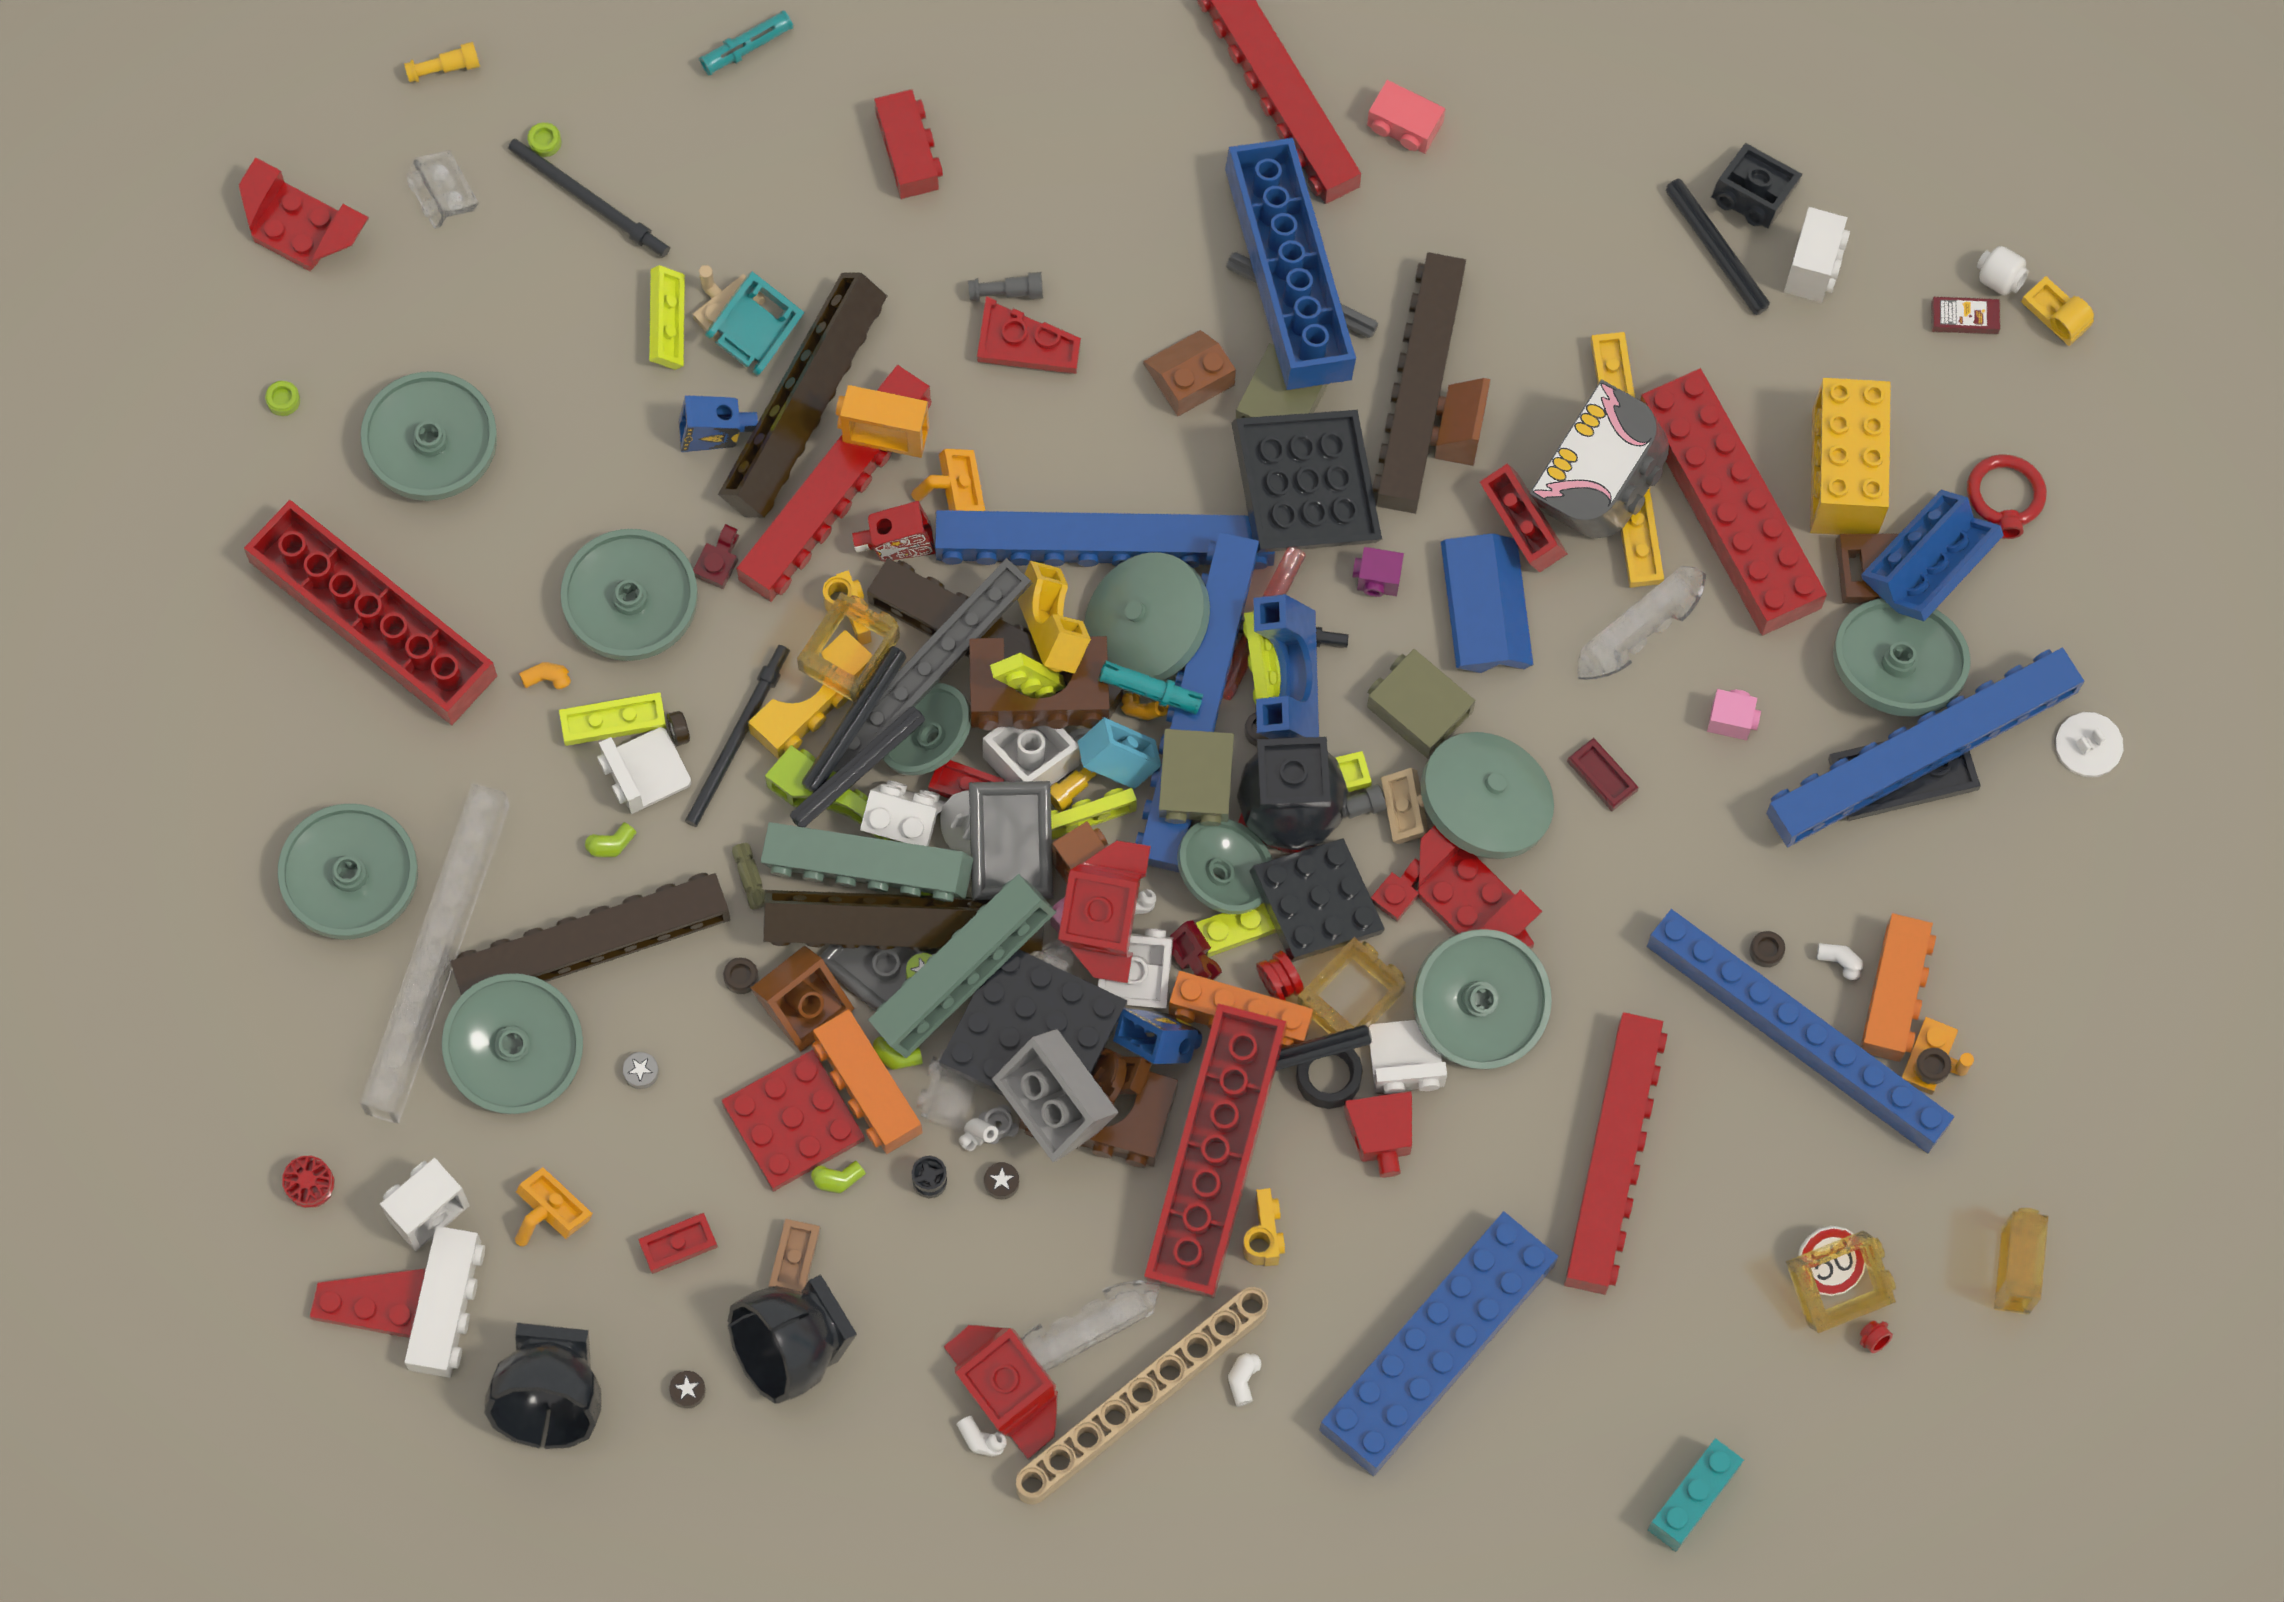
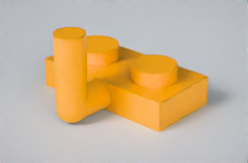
M942 450L938 454L942 475H929L911 492V496L915 501H922L935 488L945 489L949 511H985L974 450Z
M1925 1017L1901 1077L1918 1090L1932 1095L1937 1084H1927L1920 1080L1915 1071V1062L1920 1053L1928 1048H1939L1949 1055L1958 1029ZM1963 1053L1959 1060L1950 1057L1952 1063L1950 1072L1959 1076L1966 1075L1974 1062L1973 1055Z
M542 1167L520 1183L516 1190V1193L534 1210L524 1217L515 1237V1242L519 1246H526L536 1225L544 1219L567 1239L588 1223L593 1213Z

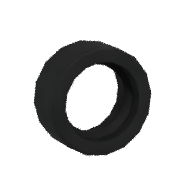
M1354 1049L1334 1054L1346 1062L1350 1072L1349 1082L1343 1089L1335 1093L1321 1092L1312 1085L1308 1072L1313 1061L1297 1065V1086L1305 1100L1316 1107L1332 1109L1345 1105V1101L1352 1100L1360 1089L1363 1068L1361 1059Z

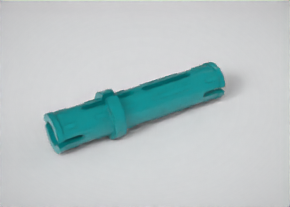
M783 10L736 38L725 39L723 45L699 57L700 63L705 72L710 76L715 71L732 62L735 64L742 61V56L768 43L784 32L793 29V23L789 15ZM769 28L772 29V31L757 38L756 40L750 41L751 38L760 34L761 32ZM740 44L743 45L742 48L734 51L733 53L727 55L724 58H721V55H723L724 53L730 51L731 49L737 47Z
M1107 660L1104 661L1099 674L1101 676L1098 678L1100 682L1111 684L1158 701L1160 706L1166 707L1169 705L1194 715L1197 714L1202 702L1201 699L1203 698V694L1177 686L1172 680L1167 679L1165 682Z

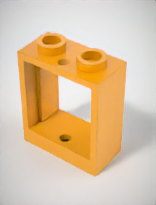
M851 385L847 386L845 396H839L836 407V416H839L837 429H842L843 442L922 458L929 431L928 401Z

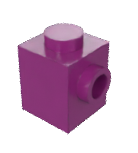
M1364 547L1362 558L1355 557L1352 577L1359 578L1357 590L1373 597H1381L1383 595L1397 597L1404 553Z

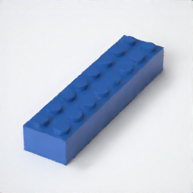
M1293 138L1229 147L1225 171L1286 390L1352 380L1356 356Z
M1503 1211L1321 1421L1319 1431L1374 1477L1555 1267L1558 1255Z

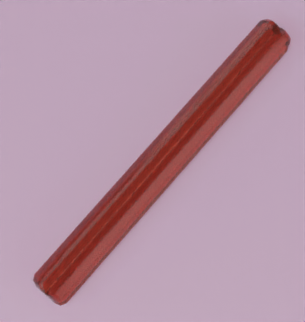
M1297 547L1287 548L1262 597L1282 595L1288 592L1306 557V554ZM1244 632L1233 653L1222 697L1224 700L1230 701L1233 698L1249 667L1248 657L1250 653L1248 639Z

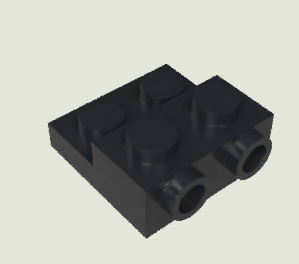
M1745 142L1719 177L1711 198L1716 200L1717 205L1721 209H1733L1744 215L1750 225H1762L1769 229L1782 211L1786 200L1799 184L1803 174Z

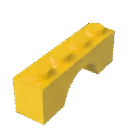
M1030 561L1024 574L1033 584L1017 599L1043 665L1054 672L1066 671L1075 673L1091 640L1083 621L1063 616L1068 584L1061 568Z
M846 630L821 652L826 677L822 687L813 697L799 703H784L772 699L748 722L750 734L778 760L791 745L798 749L802 744V738L810 730L812 732L817 731L826 721V715L834 707L836 709L841 708L850 698V692L858 684L861 686L866 684L874 672V656Z

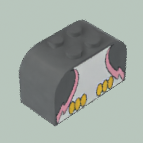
M1601 379L1529 494L1542 512L1575 531L1591 538L1609 537L1620 531L1632 514L1636 515L1641 510L1647 490L1650 486H1655L1660 480L1663 473L1662 467L1669 451L1666 433L1645 403Z

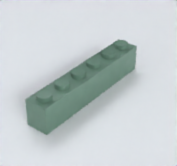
M769 822L761 863L771 868V874L777 876L791 877L792 872L803 874V879L814 882H823L824 877L833 878L836 884L846 887H855L856 882L868 884V889L878 892H888V888L891 887L900 889V894L906 896L920 897L921 892L933 894L932 898L935 900L953 902L954 897L966 898L973 858L963 851Z
M1017 874L1012 880L1005 883L1001 891L986 905L982 906L962 929L956 931L952 938L937 953L930 956L926 964L911 978L907 979L888 1001L882 1003L877 1011L868 1019L869 1022L890 1047L907 1058L1024 945L1056 911L1031 883L1020 874Z

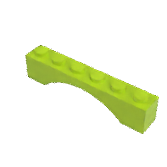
M791 745L765 775L767 787L793 807H798L812 794V792L803 787L802 780L816 758L807 750L801 749L799 751ZM832 771L829 778L832 777L836 772ZM848 789L827 810L847 816L861 825L868 797L858 789L854 791ZM872 834L877 839L897 841L880 835ZM921 892L923 896H933V894Z

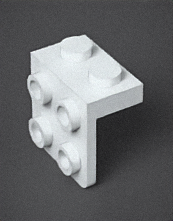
M662 727L616 747L611 737L599 742L601 755L597 756L598 762L605 775L611 773L616 783L611 786L619 804L626 803L631 814L685 790L691 785V778L666 729Z
M888 780L887 784H881L870 790L860 830L905 843L929 846L936 816L939 812L943 811L946 802L939 800L940 794L928 790H920L919 793L906 791L907 785Z
M1416 1020L1377 1023L1369 1026L1372 1035V1043L1369 1047L1375 1093L1384 1092V1094L1388 1095L1414 1089L1433 1091L1445 1086L1447 1078L1446 1062H1442L1441 1055L1425 1040Z

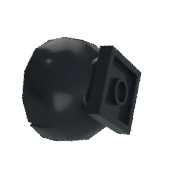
M1327 737L1258 739L1257 753L1246 763L1242 771L1237 800L1245 824L1252 833L1267 845L1296 851L1322 843L1340 825L1344 817L1349 791L1338 760L1328 752Z
M821 1274L810 1279L802 1292L773 1286L746 1295L730 1306L727 1320L729 1322L728 1330L732 1348L744 1374L760 1395L777 1404L801 1396L821 1382L827 1367L839 1362L857 1335Z
M517 1323L515 1332L516 1351L497 1365L485 1396L484 1413L492 1428L516 1443L540 1449L547 1412L550 1409L545 1449L571 1448L590 1439L601 1412V1387L591 1370L589 1330Z

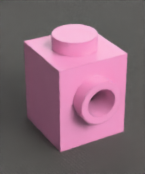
M1717 689L1707 732L1747 740L1751 729L1757 731L1761 710L1755 709L1757 697H1752L1743 690L1734 689L1729 692Z

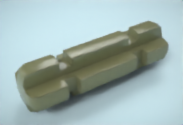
M741 843L735 845L732 848L735 862L738 863L737 869L745 893H747L749 906L751 909L762 908L765 902V891L761 889L763 888L755 860L752 859L753 853L750 844Z

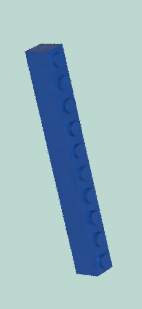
M936 510V561H943L950 565L960 564L963 561H976L981 565H993L996 562H1003L1007 558L1017 566L1028 565L1030 561L1044 562V564L1050 566H1061L1064 563H1078L1084 567H1093L1098 565V563H1112L1113 566H1118L1134 556L1158 552L1173 555L1192 568H1197L1200 565H1211L1212 562L1206 561L1210 542H1217L1219 532L1249 539L1253 538L1248 515ZM1275 551L1258 553L1254 569L1260 570L1267 568V566H1274Z
M1219 532L1217 542H1210L1206 561L1212 562L1209 574L1203 573L1201 577L1208 591L1210 601V617L1207 631L1199 649L1186 664L1185 670L1178 671L1175 685L1201 693L1203 698L1196 715L1169 706L1166 722L1172 723L1170 729L1214 732L1258 556V540ZM1164 734L1162 735L1158 751L1161 755H1163ZM1161 764V768H1158L1151 778L1150 787L1155 788L1153 800L1146 799L1142 819L1147 820L1145 832H1138L1135 843L1151 846L1148 866L1179 873L1177 862L1178 847L1183 836L1190 829L1192 820L1187 819L1184 824H1173L1166 822V818L1159 817Z
M2063 647L2053 653L2048 649L2037 655L2033 659L2034 663L2024 668L2022 665H2018L2004 674V679L1996 683L1990 680L1980 685L1975 690L1976 694L1966 699L1964 696L1955 698L1946 705V710L1938 714L1935 711L1925 714L1917 721L1918 724L1907 730L1904 726L1895 730L1888 736L1889 740L1878 745L1876 742L1865 746L1859 751V756L1850 761L1847 758L1840 759L1830 766L1829 772L1820 777L1818 773L1812 774L1800 783L1801 787L1791 792L1788 789L1778 792L1770 799L1771 803L1766 814L1788 848L2077 694L2084 683V679Z
M1670 909L1650 935L1647 948L1927 1154H1929L1948 1129L1955 1117L1673 909Z

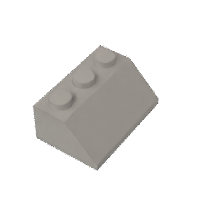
M1058 1029L1032 1037L992 1078L1052 1162L1060 1160L1099 1133L1119 1113Z

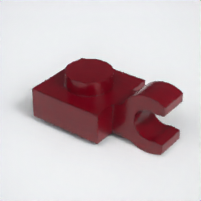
M725 524L719 535L716 547L706 543L693 569L696 578L724 589L738 562L737 556L731 554L739 539L738 529Z
M1194 920L1184 922L1169 936L1173 937L1172 955L1181 969L1191 967L1194 975L1215 980L1222 973L1218 963L1205 955L1211 947Z

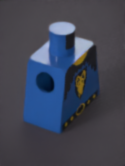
M685 396L678 421L681 452L723 449L736 446L740 432H753L758 423L757 412H739L738 399L735 397Z
M1124 1008L1120 1015L1113 1041L1153 1064L1189 1063L1192 1059L1193 1051L1201 1046L1202 1034L1195 1027L1171 1014ZM1146 1033H1154L1155 1035L1149 1037Z

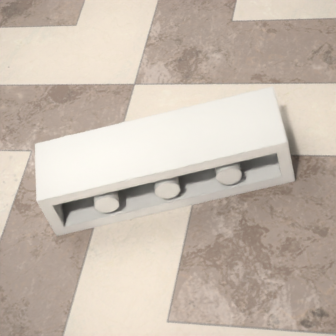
M436 1226L405 1358V1364L409 1371L451 1378L452 1369H458L462 1356V1348L458 1347L460 1334L467 1333L470 1314L465 1313L468 1299L474 1300L478 1281L473 1279L476 1265H482L485 1254V1245H481L478 1233Z

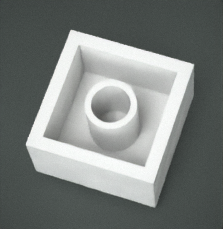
M1812 207L1808 208L1784 293L1822 303L1825 292H1833L1850 235V231L1844 229L1848 217Z
M1036 726L1020 730L1014 727H998L983 737V758L1001 778L1005 779V782L1050 781L1051 786L1079 766V746L1063 728L1052 729L1048 726Z
M433 1158L429 1163L424 1161L417 1165L410 1174L411 1178L401 1186L397 1184L390 1188L383 1196L384 1201L380 1203L389 1223L415 1252L433 1238L436 1226L446 1227L470 1206L462 1187L436 1158Z

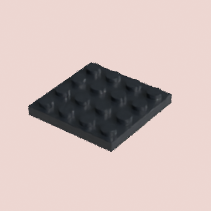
M1358 410L1237 418L1231 422L1252 538L1259 541L1257 553L1377 543L1382 540Z
M1018 949L976 990L939 1061V1066L1004 1096L992 1078L1032 1037L1058 1029L1089 1073L1092 1074L1119 1021L1123 1009L1127 1006V1000Z

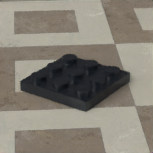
M1344 838L1254 865L1249 871L1291 962L1381 935L1385 930Z

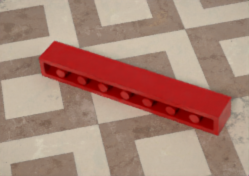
M1197 0L1201 10L1204 13L1209 12L1212 17V25L1217 36L1220 39L1224 38L1229 45L1228 52L1232 61L1236 65L1240 64L1245 72L1244 79L1251 91L1256 90L1260 96V105L1267 117L1272 116L1277 124L1275 127L1280 140L1293 138L1301 168L1305 170L1309 177L1308 184L1315 196L1320 195L1326 205L1360 188L1361 171L1256 0Z
M898 364L877 389L880 392L928 401V409L932 403V400H930V386ZM841 435L738 565V580L770 602L773 601L777 594L783 595L792 582L791 576L797 569L802 570L808 564L813 548L817 543L823 544L832 531L831 525L838 517L842 519L848 513L852 506L851 500L857 492L863 493L872 480V473L878 466L882 468L888 462L892 452L843 442Z
M1622 1012L1564 1286L1606 1295L1609 1285L1616 1286L1620 1265L1614 1264L1616 1251L1623 1252L1627 1232L1621 1231L1623 1218H1630L1634 1198L1627 1196L1629 1186H1636L1639 1176L1640 1165L1634 1164L1637 1151L1643 1153L1647 1132L1641 1131L1643 1119L1650 1120L1654 1099L1648 1098L1650 1085L1656 1087L1659 1079L1661 1066L1655 1065L1657 1053H1664L1668 1034L1662 1032L1664 1021Z

